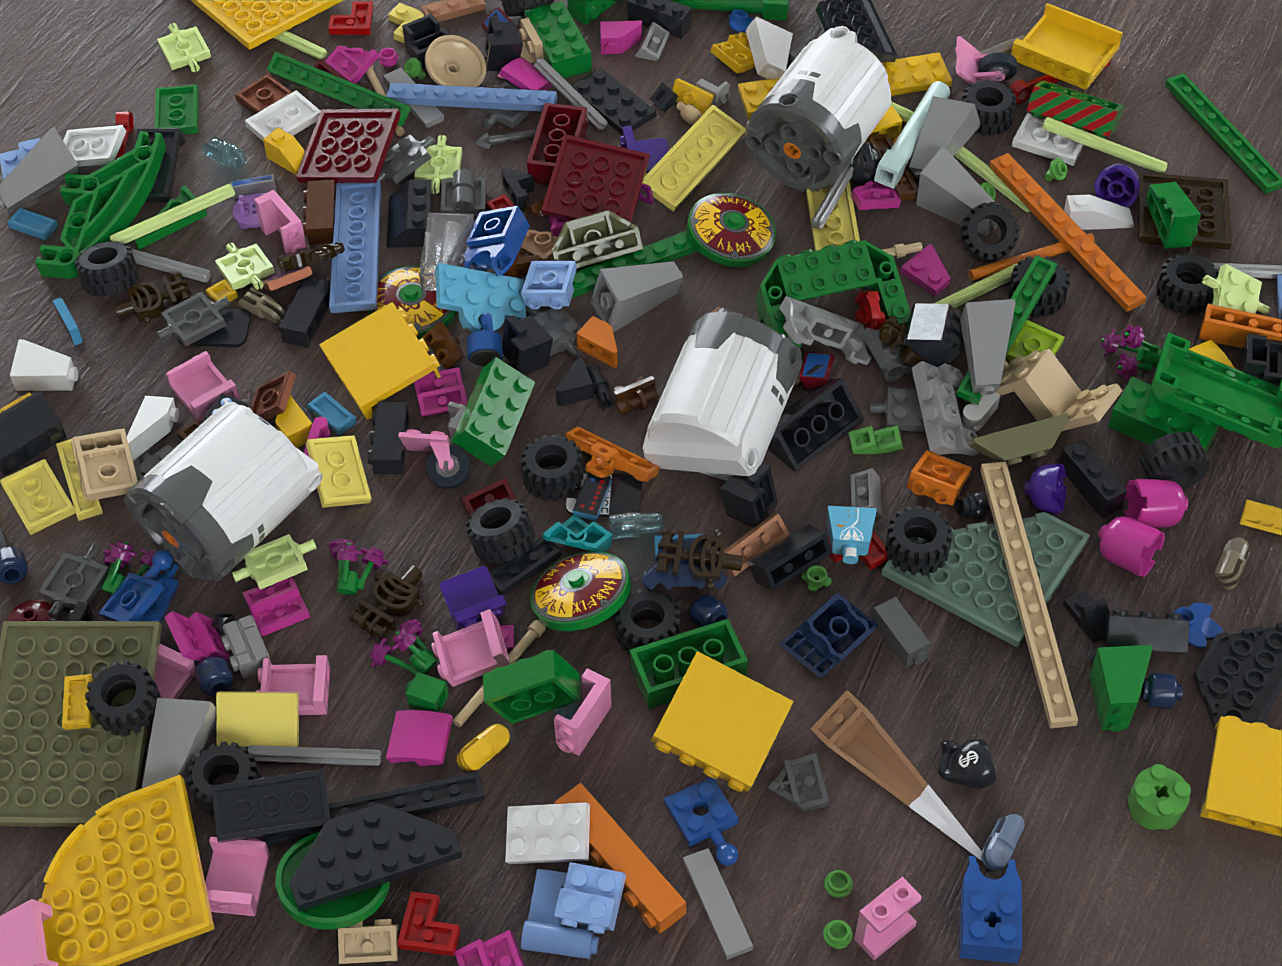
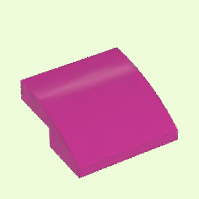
M523 57L509 62L500 72L502 77L520 89L547 91L552 86L535 69L534 65Z
M459 367L438 371L441 376L440 378H437L434 372L414 382L422 417L449 412L448 404L450 402L467 405L468 401Z
M292 576L263 589L256 587L243 592L245 601L262 637L310 618L308 609L300 596Z
M173 611L164 617L183 657L196 661H203L207 657H221L226 661L229 659L230 654L225 650L219 632L211 626L212 618L198 612L187 618Z
M422 710L396 711L386 759L390 763L415 761L419 766L443 764L453 719L452 715Z
M510 930L486 942L479 939L455 951L459 966H525L514 934Z

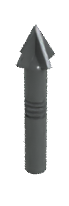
M536 129L489 136L485 133L474 144L490 149V145L534 138Z

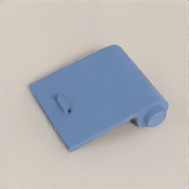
M537 869L528 921H525L523 927L521 949L590 959L591 954H597L599 937L595 936L594 931H588V926L577 924V928L560 925V920L554 917L560 888H564L567 873Z

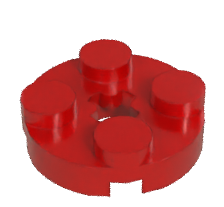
M877 291L859 292L855 299V304L859 303V310L855 311V318L865 329L880 330L884 321H886L884 312L880 311V298Z

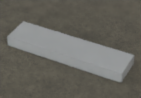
M402 68L383 75L384 82L389 87L391 83L416 84ZM408 105L411 108L412 114L426 129L444 121V115L436 106Z
M709 848L683 857V864L726 960L753 950V944Z

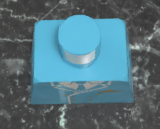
M828 506L827 529L831 551L834 554H843L844 563L855 564L858 562V555L865 556L868 554L875 525L876 508Z

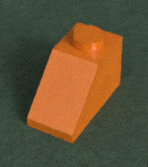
M592 316L576 333L577 348L616 368L618 366V354L612 326L606 321Z

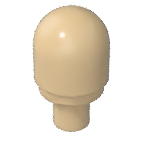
M682 101L676 105V108L681 112L680 116L689 125L693 126L702 116L701 112L693 105H685Z

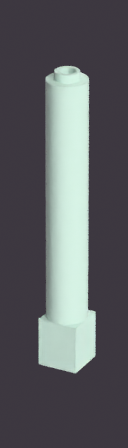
M937 81L931 84L891 149H887L880 160L874 178L875 182L893 189L896 187L904 174L905 166L914 153L932 97L948 99L950 95V89L945 83Z

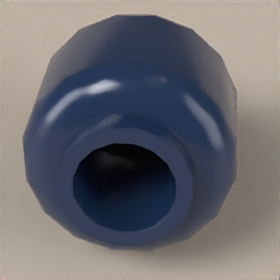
M11 546L1 548L0 582L14 584L23 580L28 572V566L22 550Z
M703 595L692 603L690 619L693 624L700 628L728 619V609L725 604L713 596Z
M207 657L195 669L199 688L204 694L216 696V693L219 691L227 692L233 684V675L229 664L221 657Z
M1151 673L1148 678H1144L1141 698L1146 700V704L1150 707L1171 709L1174 707L1176 700L1181 701L1183 687L1178 685L1177 678L1174 675Z

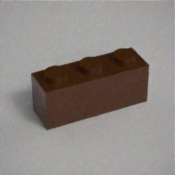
M334 180L308 181L307 190L304 191V203L307 206H303V218L306 222H303L302 226L304 236H307L309 245L326 244L329 242L333 244L336 202Z

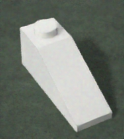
M1067 195L1064 211L1082 230L1133 228L1134 226L1129 208L1092 195Z
M145 396L127 435L133 461L171 431L174 422L178 421L179 410L175 408L174 398Z

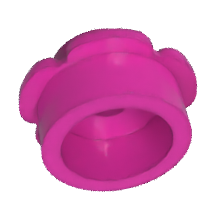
M384 48L379 53V63L386 67H392L399 60V56L393 48Z

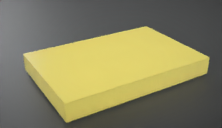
M355 435L308 439L306 447L309 457L318 463L319 472L323 474V479L317 487L322 508L370 503L372 498Z
M45 459L0 480L4 491L30 535L76 513L75 508Z
M219 691L216 693L217 746L227 741L228 745H231L232 742L238 743L239 747H249L250 745L299 746V692Z

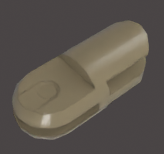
M253 287L250 288V292L244 295L245 300L241 299L238 302L240 307L273 323H279L281 318H284L286 315L285 310L274 302L271 297Z
M1237 537L1227 542L1214 571L1220 585L1226 590L1234 589L1237 586L1249 558L1251 548L1244 538Z

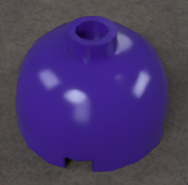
M1125 164L1107 166L1099 173L1095 181L1096 197L1126 208L1135 202L1140 192L1138 174Z
M1063 464L1043 465L1032 473L1030 481H1026L1025 494L1030 496L1031 502L1036 509L1046 513L1059 514L1064 510L1066 486H1063L1061 478H1066Z

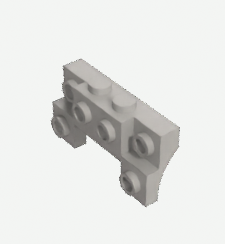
M785 297L779 309L785 315L786 323L783 328L792 342L796 344L805 343L811 346L812 342L816 340L826 346L841 349L846 355L845 358L851 363L857 364L859 362L868 365L872 357L869 355L866 342L861 335L865 330L861 323L790 297Z
M923 361L913 366L912 372L930 452L938 455L965 454L972 457L980 453L969 446L968 441L976 438L977 435L975 431L962 426L955 393L957 394V390L963 381V374L960 369L946 363L935 367Z

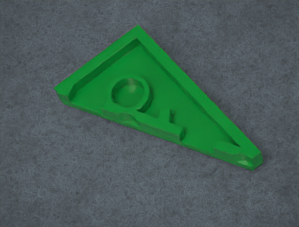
M184 185L180 188L181 193L175 200L171 199L167 206L158 214L196 197ZM206 209L138 238L135 241L136 247L140 250L207 216Z

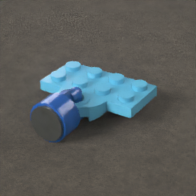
M438 263L435 267L437 308L458 311L463 329L467 328L471 331V334L467 337L468 360L477 366H486L495 357L502 360V337L496 332L507 317L514 315L518 320L526 318V307L521 295L524 279L504 275L496 276L494 273Z

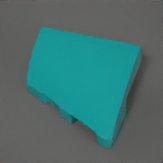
M573 515L563 524L560 522L554 524L543 533V539L588 551L605 552L611 548L613 534L594 521L591 524H587L576 515Z

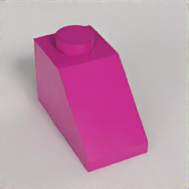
M642 21L600 22L601 54H622L642 40Z

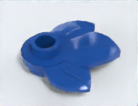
M736 9L729 15V26L738 33H746L747 27L755 18L748 17L745 11Z
M1193 603L1189 607H1180L1173 612L1182 614V618L1190 621L1188 643L1198 648H1205L1207 644L1206 639H1213L1217 634L1223 633V629L1209 617L1212 612V606L1205 603Z

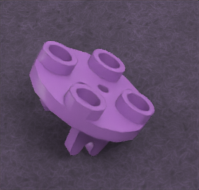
M253 193L244 197L243 195L238 196L239 200L234 204L232 212L240 228L261 227L254 199L265 193Z

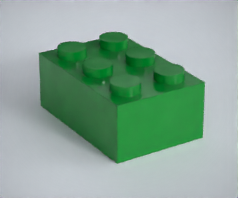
M554 650L543 651L539 655L520 659L516 663L498 667L493 671L484 673V703L509 723L513 724L581 701L580 675L575 668Z

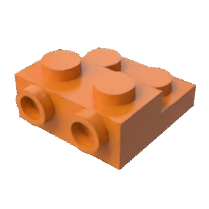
M926 450L911 471L906 488L912 490L916 495L931 497L939 504L953 506L956 498L961 493L963 485L970 476L972 467Z

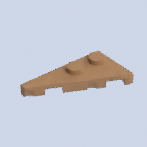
M528 230L520 247V253H529V256L539 255L540 261H552V249L558 237L553 236L552 232Z

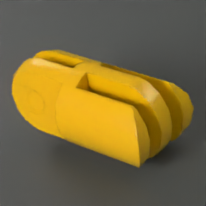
M493 724L487 727L460 750L456 760L458 766L467 771L480 769L507 746L510 740L508 729L501 724Z

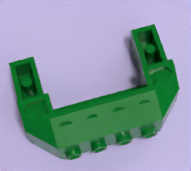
M850 240L840 246L831 244L817 251L808 249L802 251L799 255L791 256V254H785L778 257L760 285L755 297L759 322H764L766 326L772 328L780 335L784 334L787 338L789 335L783 328L786 323L785 315L779 309L786 296L798 301H804L861 288V291H877L880 298V311L884 312L885 318L895 316L899 326L903 323L908 325L911 312L894 257L865 240L858 242L857 240ZM792 342L794 345H797L799 348H801L802 344H796Z

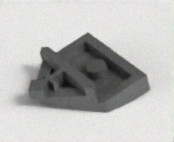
M816 753L791 761L786 759L784 762L785 766L780 774L768 787L770 791L804 812L831 806Z

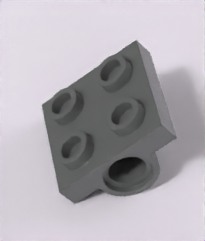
M458 169L453 173V178L442 179V217L477 216L480 212L486 211V177L475 178L472 171Z
M866 328L861 335L866 342L869 352L887 381L898 380L905 373L913 375L912 367L901 356L902 346L900 344L891 351L888 349L890 342L883 343L880 341L879 329Z

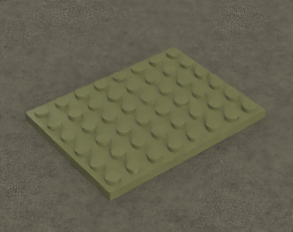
M3 621L0 637V826L77 827L80 824L84 825L95 816V811L128 793L139 790L147 734L145 725L140 727L141 732L135 733L133 730L127 736H124L122 732L119 735H114L110 730L108 732L105 731L92 715L91 728L64 730L62 727L65 676L94 675L95 672L100 674L103 666L106 665L108 668L112 666L111 662L117 661L119 664H122L123 660H126L131 665L134 662L140 664L141 668L144 667L154 680L162 630L160 621ZM127 689L118 693L114 697L111 707H121L128 704L134 698L136 690Z

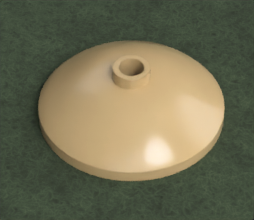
M455 35L441 36L435 39L426 51V69L430 77L438 85L479 87L485 78L486 62L481 51L472 42L463 37Z

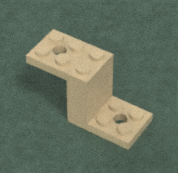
M1047 349L1040 352L1036 350L1024 357L1020 355L1008 362L1005 360L1001 384L995 392L1000 395L1015 392L1037 421L1067 413L1068 420L1062 431L1099 422L1120 395L1122 389L1116 383L1109 386L1102 385L1091 391H1081L1051 350Z
M125 428L71 438L84 500L91 501L127 494L128 490L138 482Z

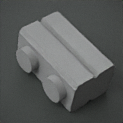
M248 615L240 618L238 621L224 624L225 636L221 637L225 650H231L233 656H230L229 659L234 672L239 670L244 679L256 675L259 667H263L264 658L270 659L253 616Z

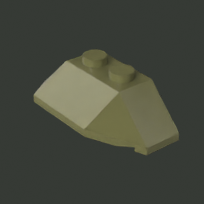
M606 210L565 222L552 249L554 261H575L577 268L641 250L643 245L639 229L636 225Z
M1068 414L976 437L968 441V444L973 449L996 462L1007 461L1008 466L1023 462L1022 457L1030 455L1031 459L1039 458L1046 455V450L1053 448L1068 420Z

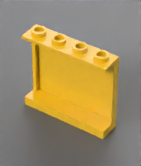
M1047 3L1044 15L1023 40L1016 39L1013 42L1011 55L1017 59V63L1087 90L1119 50L1123 32Z
M393 302L319 344L366 420L372 418L373 410L371 407L433 371L437 378L441 377L437 369L440 366L434 354L429 356L427 344L423 338L418 340L416 336L419 334L412 323L409 325L406 323L408 318L402 308L397 309Z
M697 651L651 742L655 743L654 747L666 754L672 752L679 756V760L682 763L691 767L695 764L704 769L703 773L713 779H718L719 777L727 781V785L738 792L743 790L748 792L794 701Z
M1221 716L1215 725L1217 734L1206 799L1202 805L1200 817L1282 837V729H1272L1268 725L1259 722L1252 724L1243 722L1235 716Z

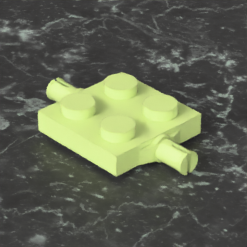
M173 23V26L170 24L168 28L171 33L157 39L169 66L174 70L189 65L192 72L199 71L200 67L197 62L211 58V54L197 27L179 30L176 23Z
M441 135L438 136L437 145L429 146L426 149L431 159L415 170V180L431 179L433 194H435V190L436 194L439 193L442 179L453 178V173L461 169L462 147L446 145L447 137L442 135V138Z
M234 243L227 244L226 249L229 251V254L215 260L218 270L233 291L251 283L256 290H259V287L262 289L264 284L261 279L275 274L273 265L257 244L237 249Z
M1224 264L1220 266L1217 279L1209 275L1203 278L1204 281L1202 283L1213 288L1214 299L1212 305L1256 314V311L1263 315L1269 312L1268 309L1270 307L1259 301L1262 282L1244 272Z
M288 534L256 547L244 557L246 567L232 572L234 580L237 582L250 576L256 581L259 589H263L308 569L303 559V554L317 549L315 542L311 539L299 545Z

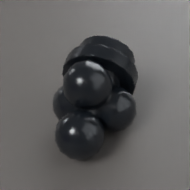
M981 492L975 494L963 493L955 500L956 512L965 518L973 517L980 519L984 516L985 509L991 510L987 495Z

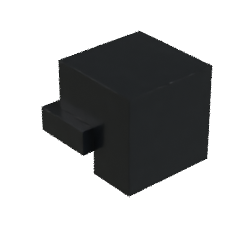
M432 13L402 25L406 52L411 58L420 60L422 69L426 68L425 54L429 45L435 39L450 34L445 28L440 29V24Z
M498 16L489 18L484 49L487 57H484L486 71H501L509 62L521 57L523 42L514 22H500Z
M514 315L507 317L502 342L503 355L510 361L507 364L523 375L548 366L553 338L532 315L518 320Z
M1247 334L1239 356V370L1278 386L1282 379V341L1268 340L1267 336Z
M764 463L758 467L755 474L750 476L732 475L720 488L727 516L753 528L770 516L767 512L778 501L771 468Z

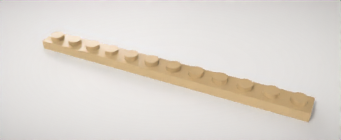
M1006 462L981 464L980 471L1049 727L1077 726L1078 717Z

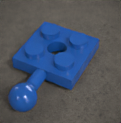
M166 550L157 551L152 557L153 565L143 577L129 573L100 610L99 614L109 621H141L143 615L157 601L159 594L164 589L161 584L153 580L161 570L171 567L173 563L171 553Z
M709 777L664 798V805L689 847L711 838L717 848L716 858L720 864L730 866L737 861V848L730 843H726L720 832L738 825V817L713 778ZM698 807L708 809V813L703 816L696 815L693 811Z

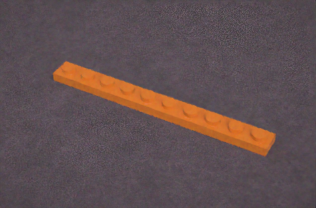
M1009 153L990 161L989 168L1126 312L1145 303L1147 297Z

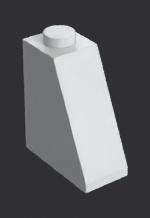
M755 17L747 27L746 33L757 74L766 79L780 78L786 71L793 33Z
M19 340L10 378L16 391H72L74 381L78 380V369L74 367L71 357L26 340Z

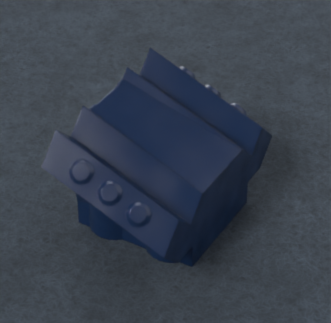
M672 540V543L677 544L678 540ZM684 540L682 549H688L689 551L694 540ZM701 544L696 549V552H702L704 544ZM668 551V554H673V555H675L676 552H669V551ZM680 560L678 577L673 576L674 563H668V574L657 573L655 568L658 564H655L641 575V581L651 590L659 582L668 590L672 587L697 586L701 590L707 583V581H697L691 576L688 560ZM693 562L696 570L701 572L700 563ZM705 563L707 571L711 572L709 563ZM721 571L720 580L713 581L714 586L719 589L726 583L728 577Z
M836 592L779 645L821 679L878 627V624Z

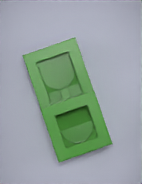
M898 425L874 431L873 427L869 426L849 432L853 454H882L903 450Z

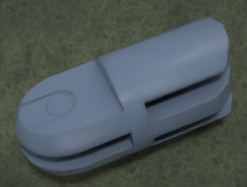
M1010 814L997 820L981 854L982 863L987 869L997 871L1003 869L1008 864V859L1011 858L1025 827L1021 816Z

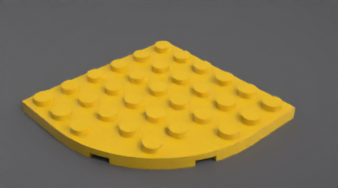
M180 774L128 793L95 811V816L84 825H78L57 851L44 877L45 887L42 899H39V902L51 905L53 914L52 917L42 922L48 960L57 962L58 966H117L214 930L185 781Z

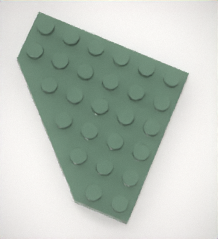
M1043 512L1035 514V517L1023 518L1022 521L1045 603L1047 604L1089 541L1090 535ZM987 522L969 524L966 528L953 530L952 528V541L948 559L945 561L942 568L938 567L934 573L928 571L927 575L923 576L921 573H916V576L910 575L911 572L906 571L904 573L900 571L901 567H894L892 560H889L882 569V576L1017 648L1025 637L995 523L987 524ZM909 538L910 541L916 544L929 543L923 538Z

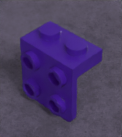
M631 126L623 127V136H619L620 147L650 154L646 174L669 151L665 138L635 141Z
M484 566L440 583L441 593L457 630L481 622L482 617L480 613L490 609L496 618L505 612V599L503 595H498L490 573Z

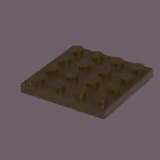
M1138 173L1140 180V192L1137 196L1139 242L1163 244L1145 200L1150 185L1176 182L1201 214L1197 226V235L1194 236L1191 247L1230 250L1232 237L1228 179Z

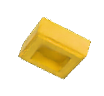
M225 279L205 290L207 296L213 302L225 296L229 302L238 298L237 292L233 291Z

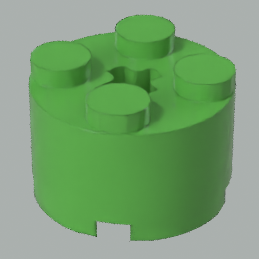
M1156 764L1143 770L1137 776L1128 795L1129 811L1132 818L1141 826L1151 830H1166L1174 827L1180 821L1189 804L1190 785L1177 772L1166 768L1162 764Z

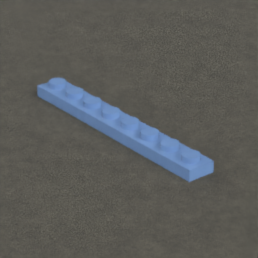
M391 83L386 97L408 105L543 111L545 103L556 104L557 92Z

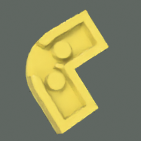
M399 3L388 14L389 21L400 25L393 32L394 39L405 43L402 25L424 17L423 13L415 8Z

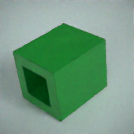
M417 672L413 681L410 680L405 689L408 706L422 711L440 712L449 696L447 682Z

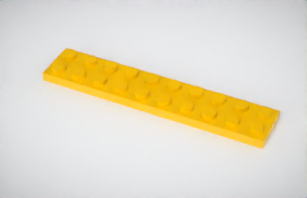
M940 52L882 63L888 74L887 80L891 96L926 91L932 83L937 81L945 83L948 87L952 85L951 76ZM780 78L738 84V93L748 119Z

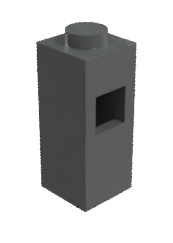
M894 597L874 607L872 620L878 624V631L903 665L907 668L913 664L918 665L924 662L928 657L931 643L899 600Z

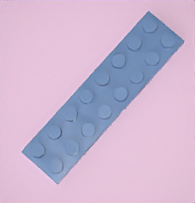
M377 180V183H337L333 244L342 242L345 251L341 254L338 253L337 257L332 258L329 302L331 313L377 310L382 189L380 180Z

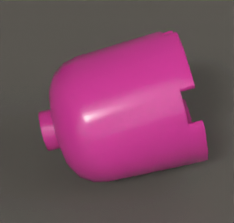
M1135 479L1129 480L1125 487L1127 490L1125 499H1128V510H1124V516L1153 528L1176 525L1181 521L1184 512L1188 508L1187 497L1184 495L1180 485L1174 481Z
M1125 516L1117 517L1108 526L1103 525L1098 534V538L1101 539L1100 552L1109 562L1136 576L1145 577L1156 562L1152 560L1156 549L1162 550L1165 534Z

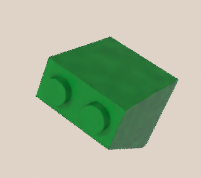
M1152 645L1101 647L1097 649L1089 678L1101 731L1120 732L1128 729L1140 697L1152 653Z

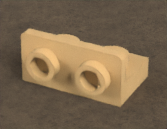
M529 18L520 20L521 29L518 30L523 42L521 57L534 65L537 59H544L543 43Z
M392 919L374 920V925L363 926V921L355 925L338 929L339 964L397 961V930H399V924H392Z

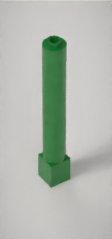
M670 0L692 9L733 12V10L738 9L748 14L763 15L762 19L787 21L789 0Z

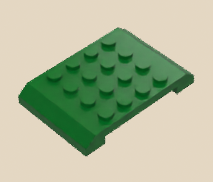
M1168 332L1150 387L1157 399L1174 406L1179 411L1189 412L1204 421L1218 424L1228 431L1240 433L1250 440L1259 441L1273 448H1281L1282 379L1279 385L1276 386L1189 350L1191 341Z

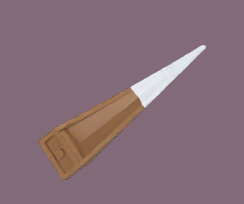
M846 690L814 724L811 730L830 749L982 861V851L874 715L853 694Z

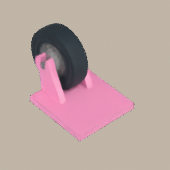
M961 36L957 37V46L955 48L957 65L955 70L957 75L963 78L969 85L972 83L976 84V81L980 80L982 82L985 80L993 82L1006 81L1017 74L1018 63L1013 55L1003 52L981 54Z
M413 429L399 432L398 437L407 450L431 452L427 459L426 472L431 482L437 487L455 489L464 484L468 479L471 470L470 460L461 448L452 444L448 435L439 431H432L431 434H421L420 431Z

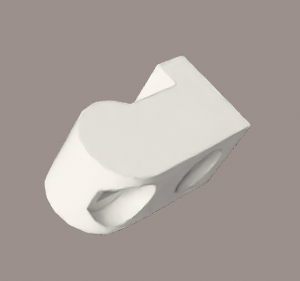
M996 392L984 395L979 405L972 403L965 406L961 419L962 426L975 432L980 430L998 409L1001 395Z

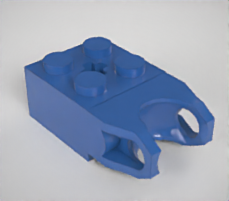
M519 206L479 213L466 241L468 247L465 252L464 268L471 269V265H473V270L484 272L492 268L496 276L506 273L513 265L530 227Z
M969 856L967 872L961 886L959 958L1017 963L1022 951V882L1016 870L1015 860L1008 859L1006 873L1003 877L989 879L980 872L976 856Z

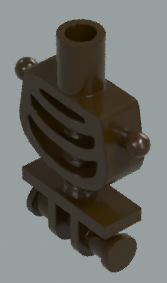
M329 242L322 246L305 247L289 254L279 255L277 257V265L285 271L307 265L309 267L337 257L338 253L341 254L345 251V247L342 242H336L335 245Z
M174 273L171 276V283L168 282L166 275L161 277L166 290L160 292L157 286L150 282H143L138 285L131 284V288L127 290L129 300L113 306L118 318L135 313L139 322L144 321L148 324L151 322V319L162 315L161 313L164 312V300L169 298L172 305L175 306L178 304L177 301L181 300L183 302L191 298V291L187 287L186 281L182 280V274Z
M888 316L880 330V341L883 343L890 342L888 349L891 351L900 344L902 346L901 356L911 367L922 361L928 363L904 343V333L908 325L903 323L899 326L895 316Z
M669 530L661 532L662 541L658 543V548L662 550V553L656 555L658 566L655 568V571L657 573L668 574V563H674L673 576L678 577L680 560H688L691 576L697 581H707L706 588L711 590L714 588L713 581L720 580L722 569L741 571L743 556L724 553L725 540L720 539L722 536L721 530H715L714 536L707 534L699 535L693 541L689 551L688 549H682L684 532L679 531L677 544L672 543V539L675 536L674 532ZM701 544H704L702 552H696V549ZM714 546L712 553L707 554L710 547ZM668 551H669V552H676V554H675V555H673V554H668ZM693 562L700 563L701 572L696 570ZM705 563H709L711 572L707 571Z
M411 566L401 578L391 572H388L383 577L380 574H376L374 579L377 582L373 585L372 591L378 607L375 608L361 599L359 608L364 615L359 613V610L354 609L349 615V621L356 622L362 630L368 627L367 633L370 635L375 634L381 640L386 638L389 634V629L392 631L396 629L395 619L386 613L402 617L410 614L416 604L419 607L425 605V601L419 599L418 588L414 586L423 576L422 572L417 567ZM382 593L385 599L381 598L379 595Z

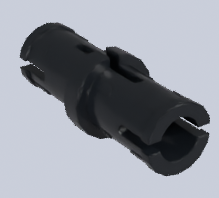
M594 364L595 372L592 366L589 365L587 370L593 384V393L596 394L600 408L607 409L605 401L609 408L612 407L614 400L609 391L608 380L604 378L600 365Z

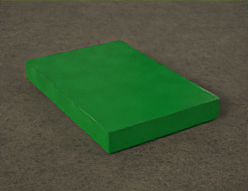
M198 84L156 88L154 129L180 128L185 135L199 133Z

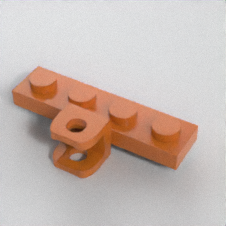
M579 426L566 433L565 437H568V441L573 440L576 443V447L579 446L581 451L592 455L591 461L586 464L585 471L599 478L608 477L616 469L633 475L639 481L648 482L659 473L660 466Z

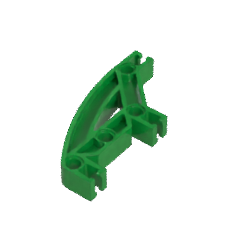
M140 131L135 148L88 176L65 174L64 180L67 186L62 185L60 193L65 204L71 205L60 237L64 247L41 245L40 252L44 260H42V257H37L35 261L41 276L66 279L78 277L75 261L82 251L98 243L111 242L110 236L129 227L145 203L159 172L166 150L161 133L154 134L155 140L151 146L148 139L149 133Z

